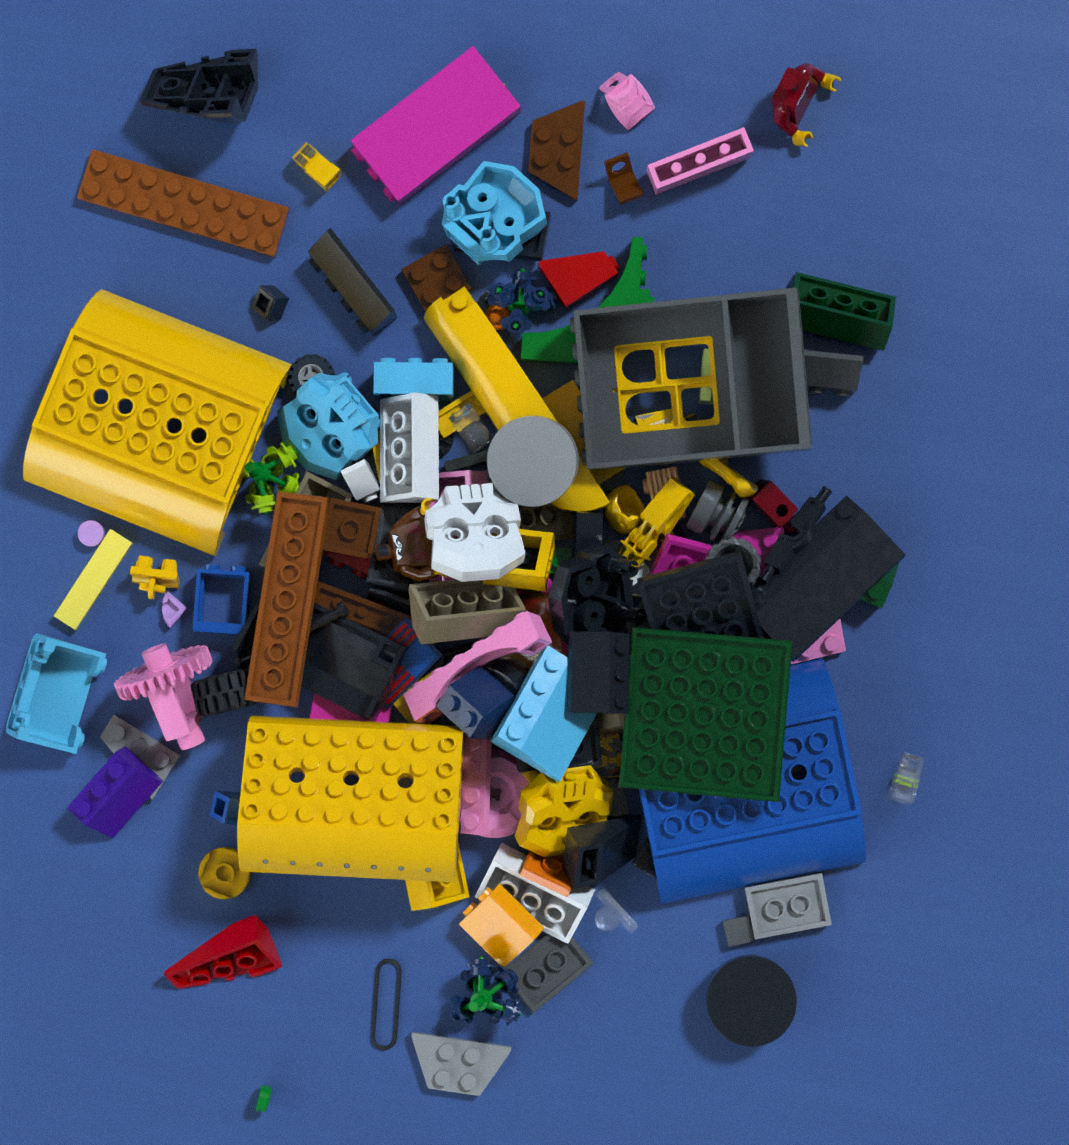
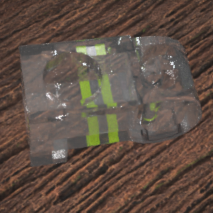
M906 752L901 753L887 799L907 805L914 803L923 766L922 757Z

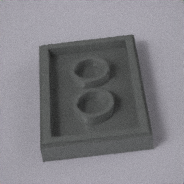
M546 934L505 969H511L516 973L518 977L517 987L519 988L517 994L534 1013L592 966L594 962L573 936L567 944Z

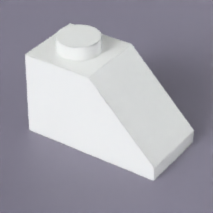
M366 460L341 470L357 502L363 500L364 504L378 498L377 493L380 492V486Z

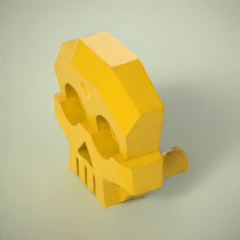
M591 765L567 768L560 782L555 781L542 772L540 773L539 770L522 772L529 785L521 790L518 809L521 812V818L515 838L521 847L543 857L564 855L568 827L607 820V815H609L612 809L614 792L607 780L599 775Z

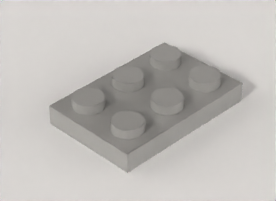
M822 873L744 887L754 939L832 925Z

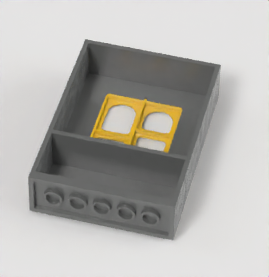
M797 287L574 310V317L570 318L571 333H575L576 344H572L574 360L577 359L579 368V370H575L576 386L580 387L581 396H577L578 412L583 414V422L579 423L580 437L585 440L586 449L581 450L582 463L587 465V469L598 471L813 450L800 299ZM706 344L708 346L711 369L708 376L668 379L665 362V350L667 348ZM637 350H652L655 358L656 379L652 382L642 383L628 380L622 371V362L625 356ZM710 387L713 392L714 417L707 420L686 421L683 417L682 391L690 388ZM668 391L671 394L673 420L670 423L641 426L635 425L627 418L626 404L634 395Z

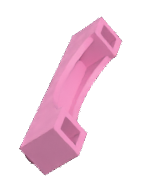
M528 611L517 614L513 621L505 626L496 628L491 636L485 640L477 641L470 650L456 655L452 658V662L446 666L435 669L431 676L424 681L414 683L411 689L403 694L414 721L431 724L443 716L444 713L436 706L449 685L478 665L483 666L496 658L518 652L532 657L550 645L552 640L541 617Z

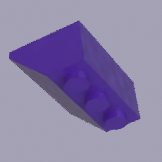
M124 746L111 756L70 803L67 809L85 826L114 838L163 783V780L131 750Z

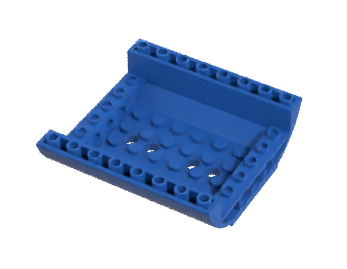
M823 658L791 664L779 802L702 795L699 800L691 801L687 797V793L638 789L661 904L860 864L866 860L862 810L843 719L833 683ZM797 764L803 765L806 769L805 777L800 780L794 779L791 774L792 768Z

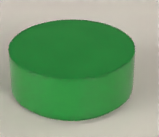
M261 1085L255 1107L256 1111L265 1112L267 1110L272 1091L271 1086Z

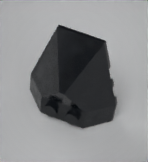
M229 50L224 52L225 56L210 60L209 56L201 57V62L186 66L184 61L153 69L140 103L143 106L221 123L245 122L258 91L257 50Z

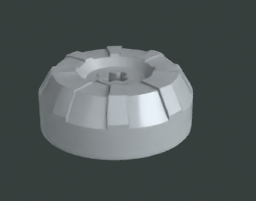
M525 416L505 424L493 437L487 454V468L493 485L506 499L518 505L536 507L559 499L570 489L577 476L579 454L573 437L564 426L547 417Z

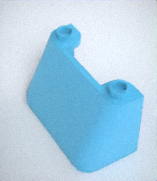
M36 633L30 643L6 724L7 734L19 740L76 754L78 748L80 749L84 742V733H82L81 728L78 726L92 678L105 671L107 665L106 653Z

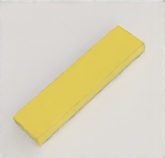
M110 529L54 614V617L77 630L133 543Z

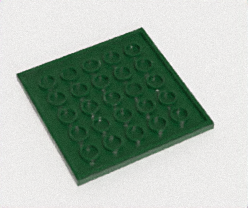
M632 627L629 666V714H625L619 787L779 802L793 641Z

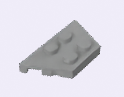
M412 1031L411 1035L428 1089L475 1096L482 1094L511 1052L512 1047Z

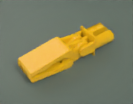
M671 477L640 514V519L644 521L642 525L635 527L625 541H620L624 545L618 554L626 556L627 560L636 561L638 565L635 567H640L645 559L650 561L649 556L657 546L659 535L661 533L664 536L670 534L695 494L677 478Z

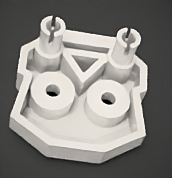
M493 483L472 484L471 486L460 485V487L446 486L438 502L425 511L426 537L432 540L431 569L464 582L499 579L522 564L525 559V550L519 532L521 518L518 504L511 503L493 489ZM491 533H497L498 536H492ZM451 536H457L459 538L453 539L451 538Z

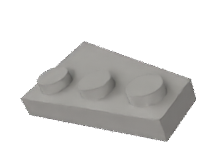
M117 715L112 716L100 736L113 753L126 746L163 780V783L150 796L154 800L181 755Z

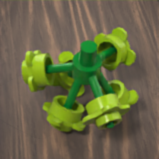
M280 443L281 447L279 449H276L274 446L268 447L266 450L267 454L263 456L261 462L254 463L251 459L246 464V472L243 478L250 476L255 480L249 486V494L245 496L247 503L255 504V506L251 507V510L258 509L259 513L265 514L274 511L276 502L273 493L275 490L272 485L266 483L268 480L278 484V492L294 494L297 492L300 485L298 473L295 472L292 476L285 474L281 479L277 478L283 474L284 467L285 469L291 465L294 468L297 467L294 462L298 459L297 451L291 445L286 447L283 443Z

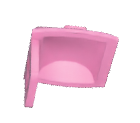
M617 72L599 87L606 94L605 98L614 116L627 130L631 129L655 109L648 92L632 74L626 76ZM618 80V84L616 86L609 87L613 82Z

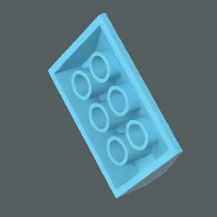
M550 646L545 647L539 652L516 697L490 741L557 782L561 781L596 714L568 712V657Z

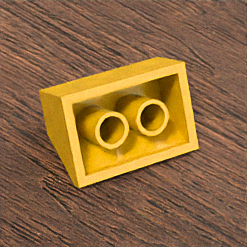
M459 844L457 848L455 882L405 880L411 911L435 908L470 897Z

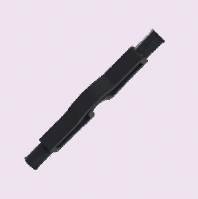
M823 486L815 498L809 497L802 508L790 520L791 528L799 534L795 537L781 534L778 537L772 550L764 560L765 569L758 576L762 583L768 584V581L775 572L781 573L793 555L808 545L813 535V527L826 510L824 503L832 494L828 487Z

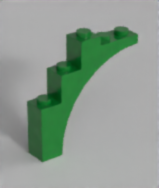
M643 237L632 238L630 255L623 275L612 293L598 308L655 301V297L650 296V289H640V286H645L646 270H641L642 260H647V245H643ZM570 325L546 332L523 333L521 362L578 366L577 359L574 360L572 344H576L575 333H571Z

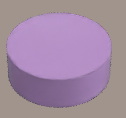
M89 520L80 525L78 538L82 544L95 547L101 544L105 538V530L100 523Z

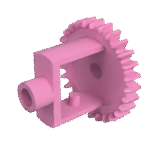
M162 643L146 649L141 653L145 663L140 667L133 668V671L126 672L125 675L120 676V679L115 681L114 687L119 698L131 701L133 697L138 700L140 697L139 693L144 698L148 696L166 741L177 739L181 750L201 744L205 741L199 725L203 717L197 716L190 684L193 683V671L201 674L202 670H207V667H210L212 664V656L208 647L205 645L190 646L187 649L183 648L177 652L173 651L170 653L167 644Z

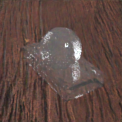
M470 403L449 417V420L473 454L480 452L491 443L492 435Z
M604 887L595 892L596 896L605 905L596 911L594 917L595 924L600 930L612 931L617 928L620 922L631 934L638 928V924Z

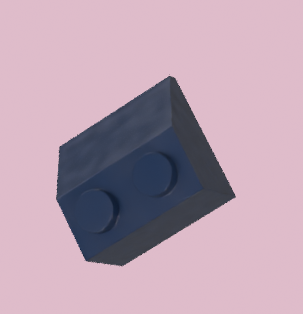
M478 665L450 684L436 707L469 738L489 740L516 696L483 666Z

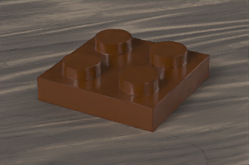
M446 244L401 269L425 313L440 297L445 300L464 286L468 292L472 290Z
M329 498L323 550L372 559L382 508Z

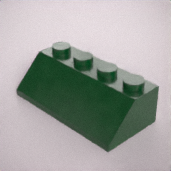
M796 272L792 288L797 287L799 292L802 331L814 333L821 337L826 336L838 339L845 343L866 346L869 349L885 350L893 327L895 296Z

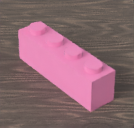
M743 127L647 165L646 172L655 195L749 159L752 157L754 150Z

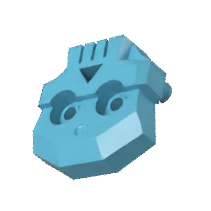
M483 161L465 185L458 184L443 198L444 213L442 226L447 237L457 244L478 265L488 260L510 262L523 250L522 244L536 236L548 224L539 188L514 166ZM482 197L487 198V200L484 202L479 201V199ZM509 221L514 222L512 226H506L505 224Z
M345 372L338 375L318 373L297 390L294 400L277 410L282 441L285 446L291 445L297 451V460L306 470L334 480L343 476L341 470L349 467L353 461L366 455L378 444L377 429H380V412H376L352 384L351 376L347 378L349 374ZM311 409L315 411L316 416L312 415ZM336 439L341 442V446L337 445Z

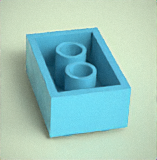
M380 358V362H374V395L376 400L417 392L438 396V401H454L453 363H448V359L434 358L432 363H424L420 358H407L406 362H396L395 358Z

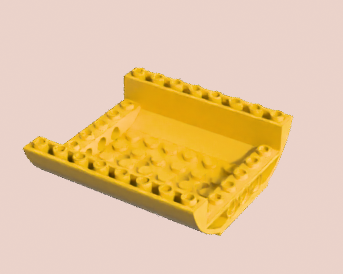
M101 289L89 300L74 327L70 330L32 423V430L23 464V478L27 482L216 556L226 533L222 531L246 472L245 466L251 460L279 388L284 389L292 364ZM99 390H106L108 393V400L104 404H97L95 402L94 396ZM126 399L131 400L133 404L132 411L128 414H122L119 411L120 402ZM172 419H179L182 423V428L178 433H170L168 430V423ZM196 429H204L206 431V439L202 443H195L192 439V434Z

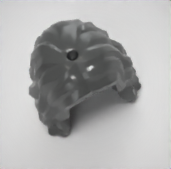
M731 536L728 539L721 540L719 544L712 545L705 560L741 551L750 588L755 585L761 573V557L757 554V549L749 541L743 538L736 539L734 536Z

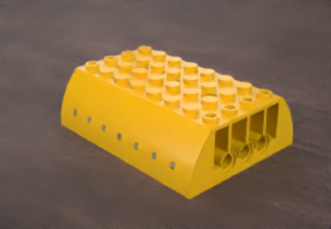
M252 715L247 726L237 821L240 871L455 882L464 732L457 726ZM294 772H302L305 775V778L299 783H294L290 780V776ZM354 774L359 778L357 784L350 786L345 784L344 778L347 775ZM403 777H408L413 780V784L409 788H402L398 785V781Z

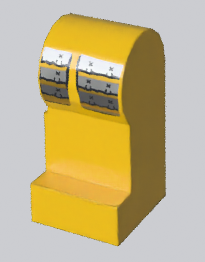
M306 142L292 157L305 173L326 192L342 176L338 167L330 163Z

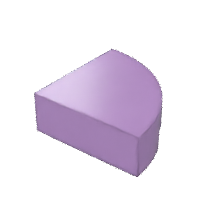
M167 591L162 600V615L165 623L172 628L188 608Z

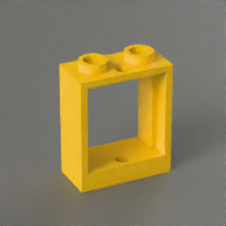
M519 529L523 546L539 549L535 570L514 568L499 579L483 580V584L546 591L555 549L554 533ZM491 533L492 536H498L497 533Z

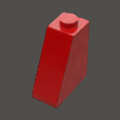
M602 251L542 260L538 263V269L553 292L556 293L564 309L567 310L617 278L619 265L612 255L607 256Z

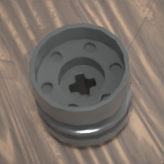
M709 479L685 528L698 535L707 526L712 528L709 540L712 542L718 532L723 534L720 541L735 536L746 515L749 499L742 497L736 506L733 502L737 493L733 492L727 500H724L722 496L725 487Z

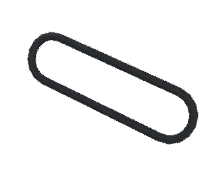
M390 958L379 962L375 974L371 1039L374 1046L381 1050H388L394 1046L398 1032L402 971L399 963ZM390 962L396 965L398 970L394 1033L392 1042L387 1046H381L375 1040L379 972L383 964Z

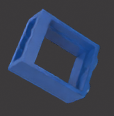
M204 564V569H197L192 631L240 634L249 618L252 573L246 572V567L230 566V571L220 570V565ZM206 577L243 579L240 624L203 621Z

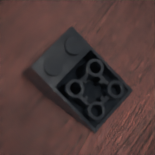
M640 814L567 828L562 868L573 888L598 884L636 857L642 818Z

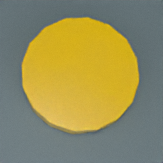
M221 847L206 854L200 863L198 875L205 892L214 898L229 899L236 897L245 890L250 882L251 872L240 871L237 849Z

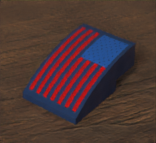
M407 617L386 636V638L407 648L384 704L387 710L443 656L432 643H420L412 622Z

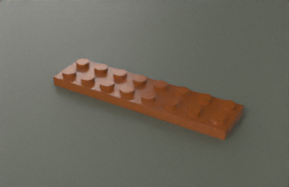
M94 149L91 151L77 196L78 200L273 258L276 257L290 208Z
M277 491L244 700L298 708L330 500L327 497Z

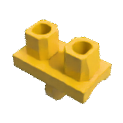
M140 555L136 565L131 566L130 575H132V583L140 584L139 590L148 591V599L154 600L156 592L165 594L166 587L179 589L180 580L176 560L164 559L161 570L152 569L153 558Z

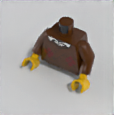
M425 498L421 506L407 512L392 525V529L387 536L388 544L375 546L377 561L392 559L395 572H401L403 576L416 581L436 578L438 574L445 578L449 577L431 569L432 540L426 537L424 517L425 511L429 510V504L434 502L435 499Z

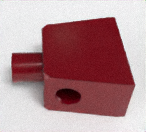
M759 479L755 484L758 487L756 494L752 497H746L749 499L748 504L772 526L779 528L784 526L793 534L796 531L791 528L790 520L794 517V513L798 508L771 480ZM779 506V513L776 514V508Z

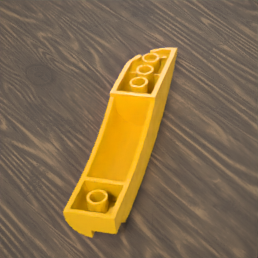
M465 286L445 300L440 297L427 309L424 315L425 323L498 431L510 421L525 416H543L557 422ZM579 455V468L572 486L562 497L550 504L561 510L593 512L610 505V502L589 469H587V466L583 465L582 458Z

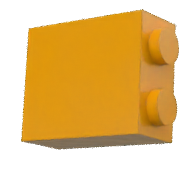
M499 883L493 890L488 887L477 898L480 901L477 905L472 902L462 912L465 917L459 925L499 965L506 967L536 939L544 927Z

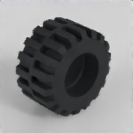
M249 668L206 677L190 684L197 716L206 717L258 704L259 702L244 700Z

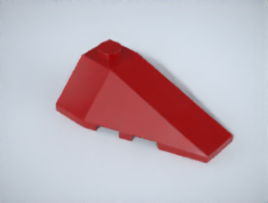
M255 914L225 928L165 970L164 975L177 989L206 985L211 982V979L226 978V981L235 980L236 975L249 973L250 977L260 976L281 968L282 961L268 927Z

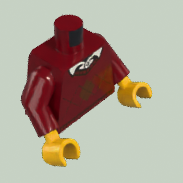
M803 63L795 69L788 67L772 97L774 122L786 134L793 136L792 141L794 145L808 147L805 143V138L812 139L813 135L809 131L798 130V126L819 86L818 83L821 82L823 88L835 92L837 90L832 87V82L834 80L841 82L840 77L829 73L825 74L824 71L808 63Z

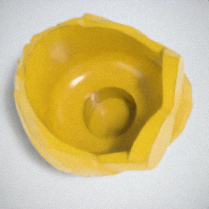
M622 485L613 489L606 496L610 505L603 508V513L612 528L622 534L629 535L635 527L641 526L644 522L640 519V514L645 509L644 504L636 491L629 485Z

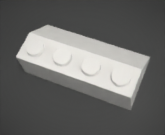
M414 392L380 399L381 503H422L425 498L439 500L438 396Z
M501 843L475 898H478L488 887L493 890L500 883L544 927L543 932L568 944L588 908L595 889L589 886L573 888L572 886L568 897L528 880L520 876L527 855Z

